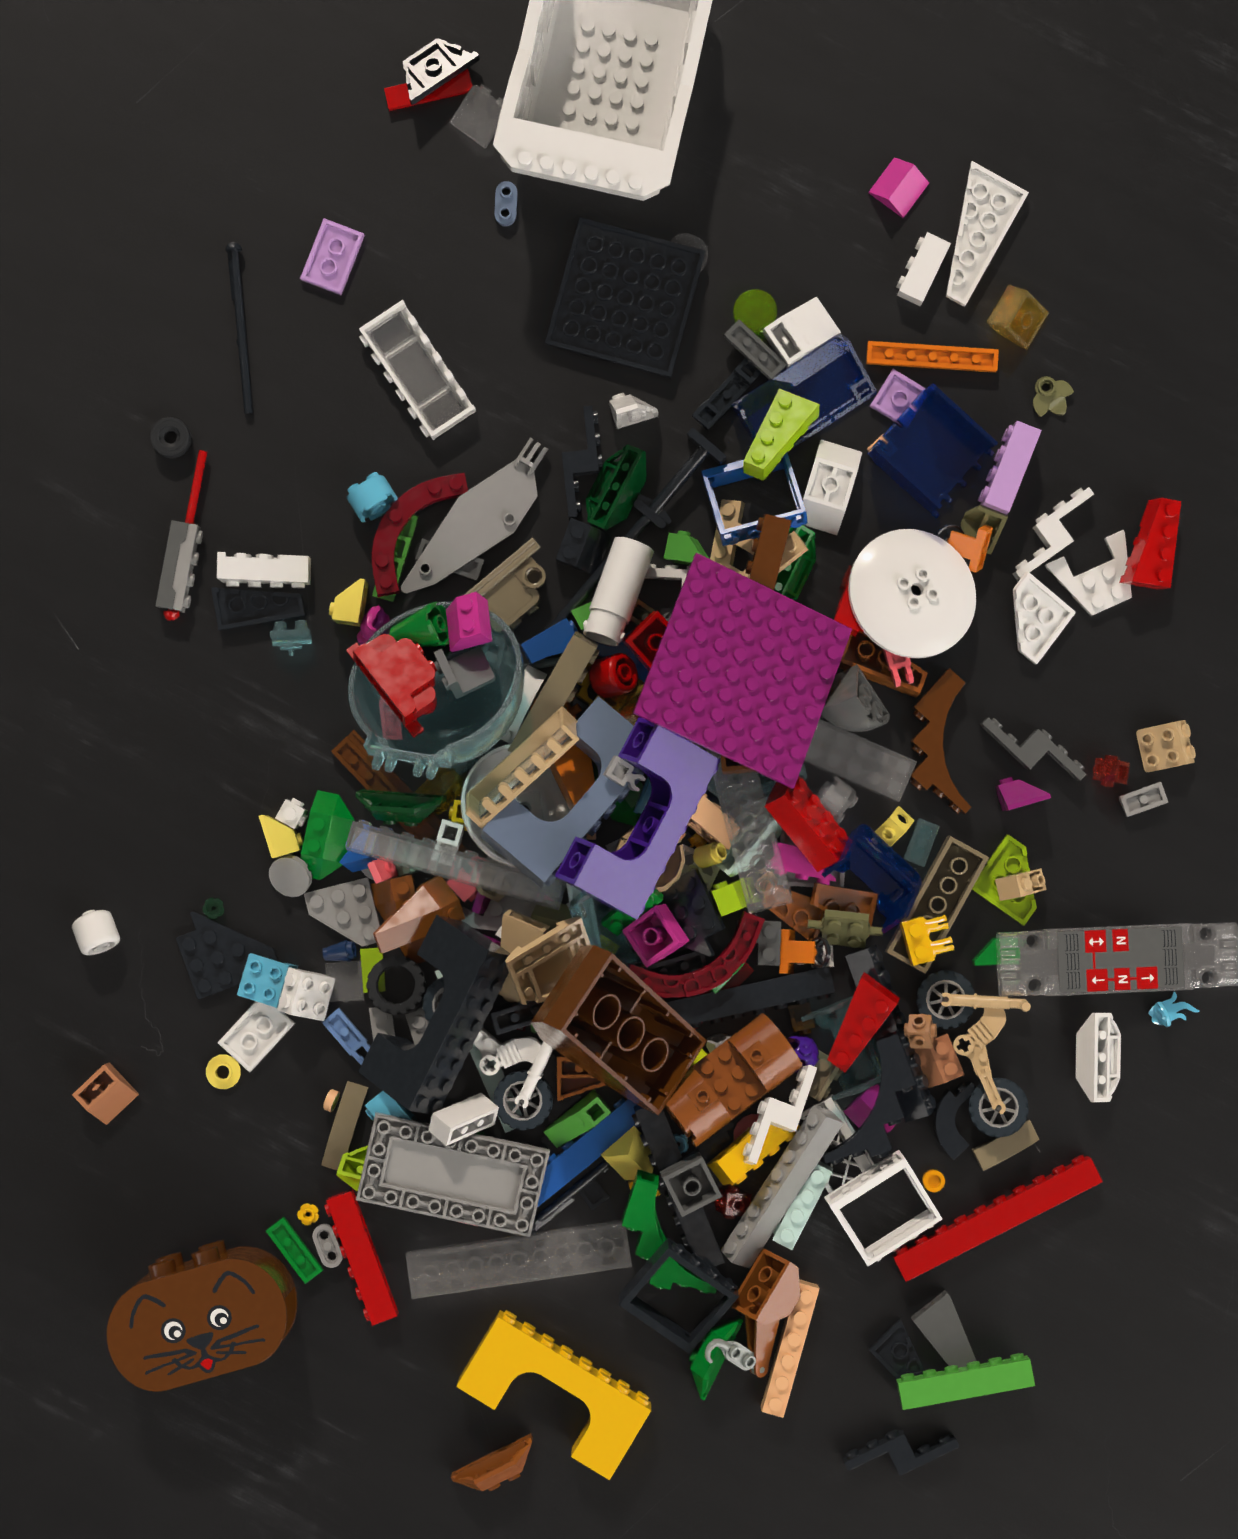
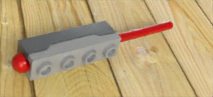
M202 450L198 452L185 522L171 520L155 605L160 609L167 610L163 611V615L169 621L176 620L180 612L185 613V609L189 608L191 596L188 593L189 588L193 587L195 574H192L193 566L198 563L199 553L196 550L197 545L201 544L203 538V531H200L201 527L194 523L207 452Z

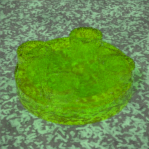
M748 290L742 293L735 302L733 309L734 320L737 322L740 319L754 334H762L764 328L776 319V303L772 296L763 290Z

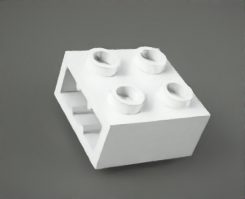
M288 967L277 1010L293 1016L324 1021L336 978Z

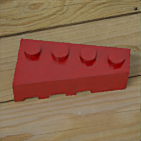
M865 972L861 976L827 1059L844 1073H846L893 1011L900 999Z

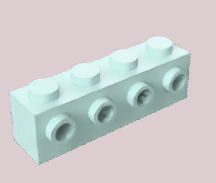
M821 1161L818 1162L781 1222H779L774 1230L773 1241L793 1250L833 1172L832 1167Z

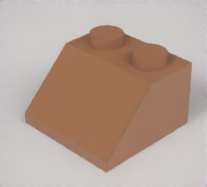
M944 1032L934 1037L933 1049L914 1048L920 1057L922 1072L928 1079V1088L965 1075L947 1033Z

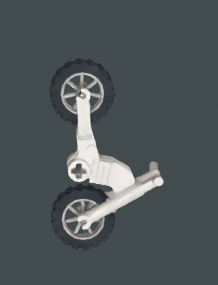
M443 977L437 979L428 987L423 998V1011L426 1020L429 1022L439 1004L437 1002L438 997L444 992ZM482 1027L473 1043L482 1054L479 1064L482 1073L490 1076L496 1074L502 1066L507 1068L522 1061L533 1063L528 1071L523 1069L506 1075L495 1089L493 1103L499 1107L497 1116L501 1118L504 1124L509 1125L510 1128L519 1130L535 1128L545 1121L553 1106V1093L550 1084L543 1077V1071L554 1048L544 1041L541 1043L534 1037L512 1038L502 1043ZM494 1059L496 1064L488 1067L487 1063ZM524 1084L521 1091L515 1085ZM511 1088L518 1095L517 1097H507ZM538 1095L540 1099L539 1105L531 1102L532 1098ZM507 1101H515V1104H517L512 1111ZM530 1105L537 1110L528 1115L527 1106ZM520 1106L523 1107L524 1116L515 1114Z

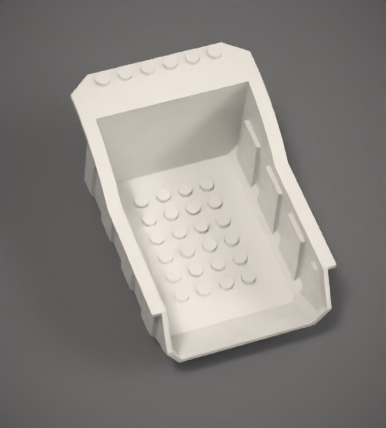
M530 0L519 49L509 78L493 146L499 152L503 162L515 173L644 201L659 194L660 189L670 185L713 0Z

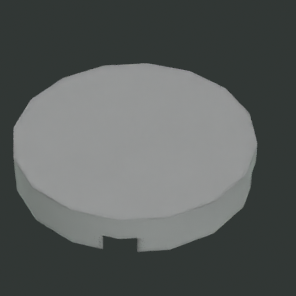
M290 854L278 857L269 868V878L273 887L281 894L289 897L300 896L308 890L312 883L311 870H308V865L305 861Z

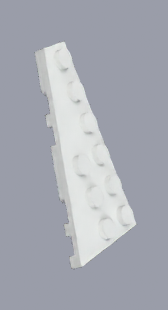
M973 161L970 164L946 292L947 298L963 307L966 306L1029 193Z

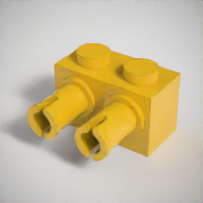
M945 915L929 920L920 916L899 922L910 965L915 966L934 961L936 954L954 951V945L944 946L945 944L953 943L951 936L933 942L929 939L930 933L949 929L948 923L938 925V923L947 921Z

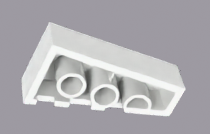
M217 552V579L226 583V587H239V583H246L248 587L259 588L261 584H270L271 588H283V584H292V588H305V585H310L311 558L309 556L278 555V558H274L273 555L257 554L256 557H252V555L246 553H236L234 557H228L226 552Z

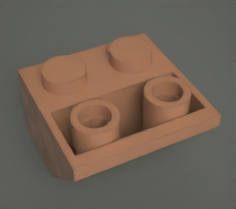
M109 1062L95 1072L72 1095L89 1113L107 1125L139 1093Z

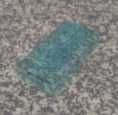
M918 818L903 859L925 867L940 826Z

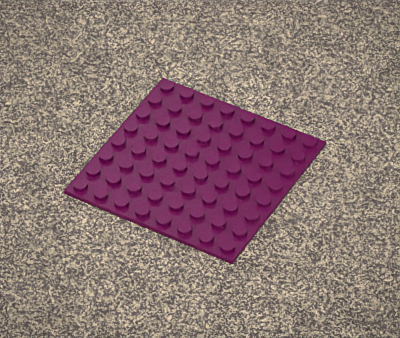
M695 553L633 714L793 789L852 629L703 555Z

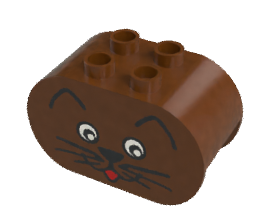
M224 1240L198 1247L199 1251L192 1253V1260L187 1262L183 1261L181 1252L156 1259V1263L147 1266L149 1274L144 1276L121 1296L110 1314L107 1325V1344L115 1366L133 1385L144 1390L158 1392L251 1367L267 1360L277 1350L281 1341L291 1330L297 1313L296 1287L291 1274L284 1264L272 1254L255 1247L242 1246L226 1250Z

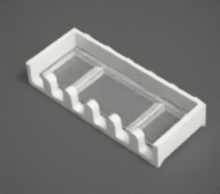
M403 300L359 328L362 334L359 336L365 347H371L374 352L371 356L377 365L382 364L386 371L383 374L388 382L392 383L394 381L398 387L395 392L401 401L406 399L410 405L407 410L414 420L416 418L420 420L422 425L419 428L426 438L430 436L432 440H435V438L476 412V408L471 404L464 390L458 385L453 374L448 370L441 356L436 352L427 335L424 334Z

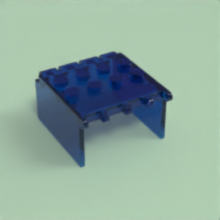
M932 383L911 403L916 411L907 407L898 417L897 422L902 427L900 428L897 424L893 423L882 435L888 443L885 444L879 439L867 454L873 458L872 461L935 518H938L940 514L936 510L943 506L940 502L943 499L949 504L953 501L948 495L951 489L957 483L965 487L967 483L962 477L971 467L979 471L982 467L976 461L984 452L992 457L994 451L990 448L996 446L998 442Z

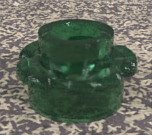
M219 898L207 899L203 906V913L210 919H217L218 916H222L224 913L222 900Z

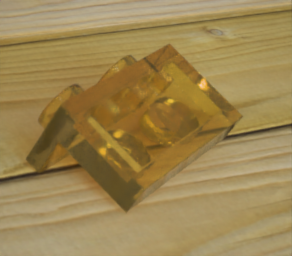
M444 761L414 793L447 795V800L434 811L437 815H440L449 808L450 803L457 796L461 795L465 780Z

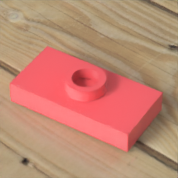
M392 854L368 863V868L376 884L398 876Z

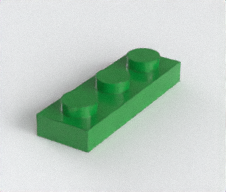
M657 889L654 890L645 904L643 913L639 917L663 901V894ZM613 909L602 918L601 925L618 936L623 932V929L636 919Z
M285 1217L266 1230L267 1234L305 1284L324 1270Z

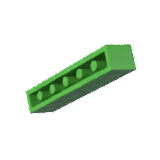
M1023 1353L1010 1355L1009 1359L1004 1360L1001 1357L991 1358L988 1360V1363L980 1364L979 1361L967 1363L966 1367L958 1368L957 1365L945 1367L944 1371L936 1372L935 1369L923 1371L922 1375L914 1376V1373L903 1374L900 1379H896L901 1407L903 1410L1033 1387L1035 1382L1030 1358L1027 1355L1024 1356Z

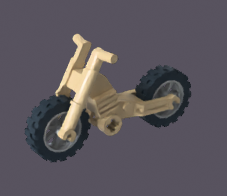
M941 970L930 974L923 980L918 989L917 1007L920 1014L932 1015L933 1024H937V1028H957L971 1017L976 1007L984 1008L982 1018L967 1030L969 1032L967 1035L958 1036L954 1040L953 1047L958 1054L967 1056L971 1060L974 1071L982 1082L975 1088L969 1101V1113L974 1125L981 1132L992 1137L1000 1138L1014 1134L1026 1122L1029 1111L1028 1100L1023 1090L1016 1083L1005 1078H992L986 1045L997 1037L1005 1025L1006 1014L1004 1009L1018 1008L1023 1012H1027L1031 1008L1030 1003L1026 999L977 995L971 983L963 975L954 971ZM944 983V993L941 994L935 987ZM948 983L956 986L958 989L951 994L948 993ZM933 991L941 999L930 1002L931 992ZM942 1004L938 1014L932 1009L931 1005ZM951 1006H959L961 1008L955 1014ZM944 1007H948L951 1016H941ZM962 1038L964 1041L969 1040L971 1043L968 1046L969 1051L967 1052L957 1048V1045L960 1044L959 1040ZM1000 1091L1006 1092L1010 1097L1002 1102ZM984 1098L991 1103L992 1107L982 1109ZM1013 1099L1015 1109L1006 1108L1005 1104ZM994 1110L995 1112L991 1120L988 1121L983 1113ZM1005 1111L1014 1113L1008 1122L1003 1114ZM998 1113H1000L1004 1124L993 1123Z

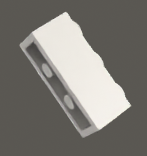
M928 232L925 238L920 237L915 247L918 253L915 258L910 257L905 267L909 271L906 277L901 276L896 288L900 289L897 296L921 306L951 243Z
M479 1093L434 1112L431 1116L428 1131L447 1146L493 1126L499 1107L484 1094Z

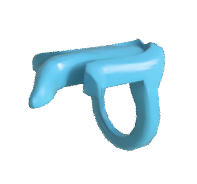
M1173 991L1170 999L1157 1002L1148 1014L1152 1017L1153 1023L1170 1027L1171 1021L1177 1018H1182L1186 1021V1016L1182 1013H1177L1178 1011L1188 1009L1192 1012H1199V1010L1186 1002L1173 1004L1177 998V994Z

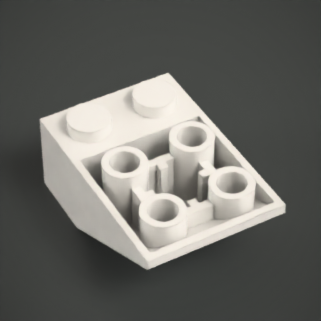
M817 297L781 316L763 330V335L775 353L786 363V369L841 333Z

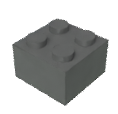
M700 1152L660 1171L682 1217L722 1197Z

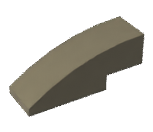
M1027 1120L1014 1134L1000 1138L992 1137L989 1141L973 1148L972 1151L980 1168L984 1171L1019 1153L1040 1139L1031 1121Z

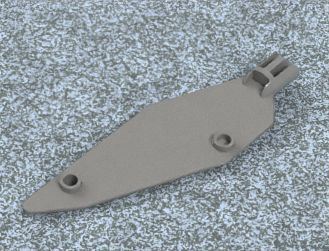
M530 437L514 461L459 496L401 585L402 592L410 593L438 583L513 534L538 496L534 471L548 451V448L544 447L535 462L532 463L531 461L541 444L537 442L528 456L524 458V455L534 441ZM424 565L429 566V571L426 573L421 571Z

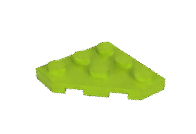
M1006 834L985 864L972 888L974 892L1023 926H1025L1037 908L1034 893L1000 901L995 879L1030 871L1026 846L1009 834Z

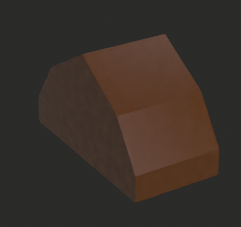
M596 945L580 947L531 1021L532 1026L542 1041L594 1078L658 1116L707 1041L613 953Z

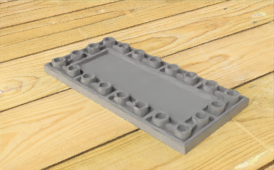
M378 1112L375 1113L356 1196L357 1201L522 1236H531L550 1149L476 1133L446 1146L428 1131L429 1123Z

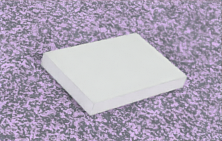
M255 1001L220 1039L218 1044L247 1071L251 1072L292 1028L295 1022L284 1012L278 1011L277 1008Z

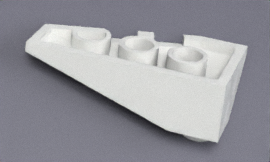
M624 393L612 396L613 400H609L616 429L658 417L657 408L630 394L625 396Z

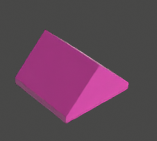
M894 157L868 193L904 218L929 182L914 164Z
M875 1081L843 1110L858 1128L870 1114L877 1099L880 1086ZM888 1123L884 1124L887 1133L891 1131L895 1125L889 1126Z

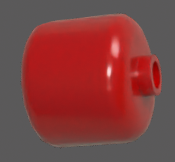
M615 653L594 661L590 667L589 681L596 694L602 698L610 699L633 691L637 685L638 671L635 663L629 656L623 653Z

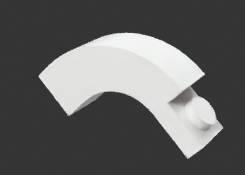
M527 665L498 720L493 736L509 744L513 742L531 705L541 690L547 676L546 673Z

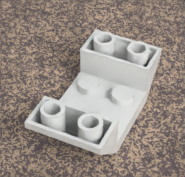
M820 440L803 497L808 522L804 526L837 536L862 456L861 451Z

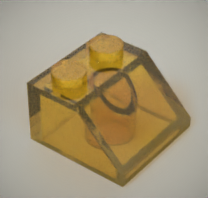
M1008 285L987 323L998 334L1027 350L1049 312L1027 290Z

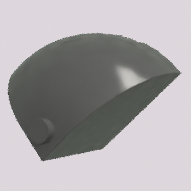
M857 664L835 675L821 713L827 721L836 727L853 732L870 731L888 723L890 719L889 712Z

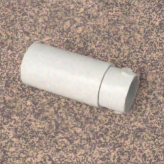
M614 538L589 608L590 615L588 620H585L583 623V634L586 637L609 646H618L623 641L625 626L629 624L654 551L649 546L630 538Z

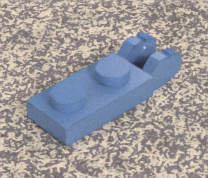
M338 1008L322 1023L350 1056L352 1055L362 1065L364 1058L357 1050L363 1046L368 1053L371 1046L344 1012Z

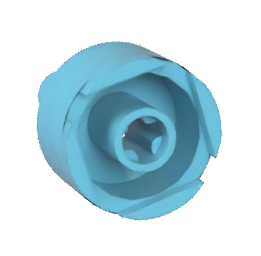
M377 472L367 476L366 481L361 484H353L347 490L349 493L347 500L361 522H366L365 518L368 517L372 521L382 516L391 507L390 504L393 500L395 502L398 499L386 478Z

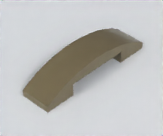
M347 1081L321 1166L338 1170L342 1155L349 1153V1147L369 1087Z

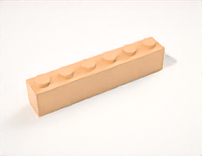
M800 1279L801 1296L791 1314L785 1317L760 1406L762 1412L782 1418L785 1414L820 1289L817 1284Z

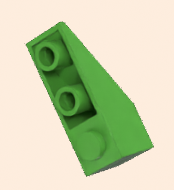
M592 1090L543 1130V1132L558 1148L595 1127L611 1111L595 1090Z

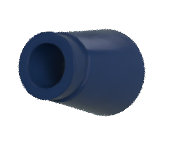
M345 940L323 948V958L325 961H351L357 957L354 941Z

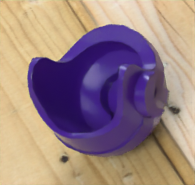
M804 1035L789 1037L787 1041L798 1055L802 1065H812L815 1067L819 1060V1050L814 1040Z

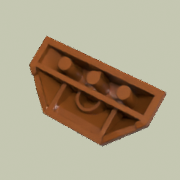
M530 1433L452 1472V1481L479 1491L486 1489L492 1491L498 1488L500 1482L506 1479L508 1481L515 1480L523 1471L533 1440L532 1434Z

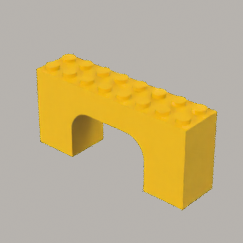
M500 1310L459 1377L456 1387L495 1410L509 1385L518 1375L534 1372L552 1381L581 1399L590 1411L589 1420L572 1446L571 1457L610 1480L651 1412V1402L648 1401L649 1397L641 1391L635 1393L630 1390V1385L621 1379L618 1382L612 1379L611 1373L605 1369L600 1368L598 1370L591 1366L592 1362L583 1356L581 1358L573 1355L574 1351L565 1345L560 1347L553 1343L555 1340L545 1333L540 1335L535 1332L536 1328L528 1322L522 1324L517 1321V1316L506 1310L503 1312Z

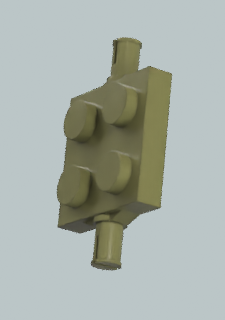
M825 909L822 921L808 919L807 929H819L822 937L828 941L829 945L865 948L866 939L869 935L881 937L883 935V927L870 926L869 914Z

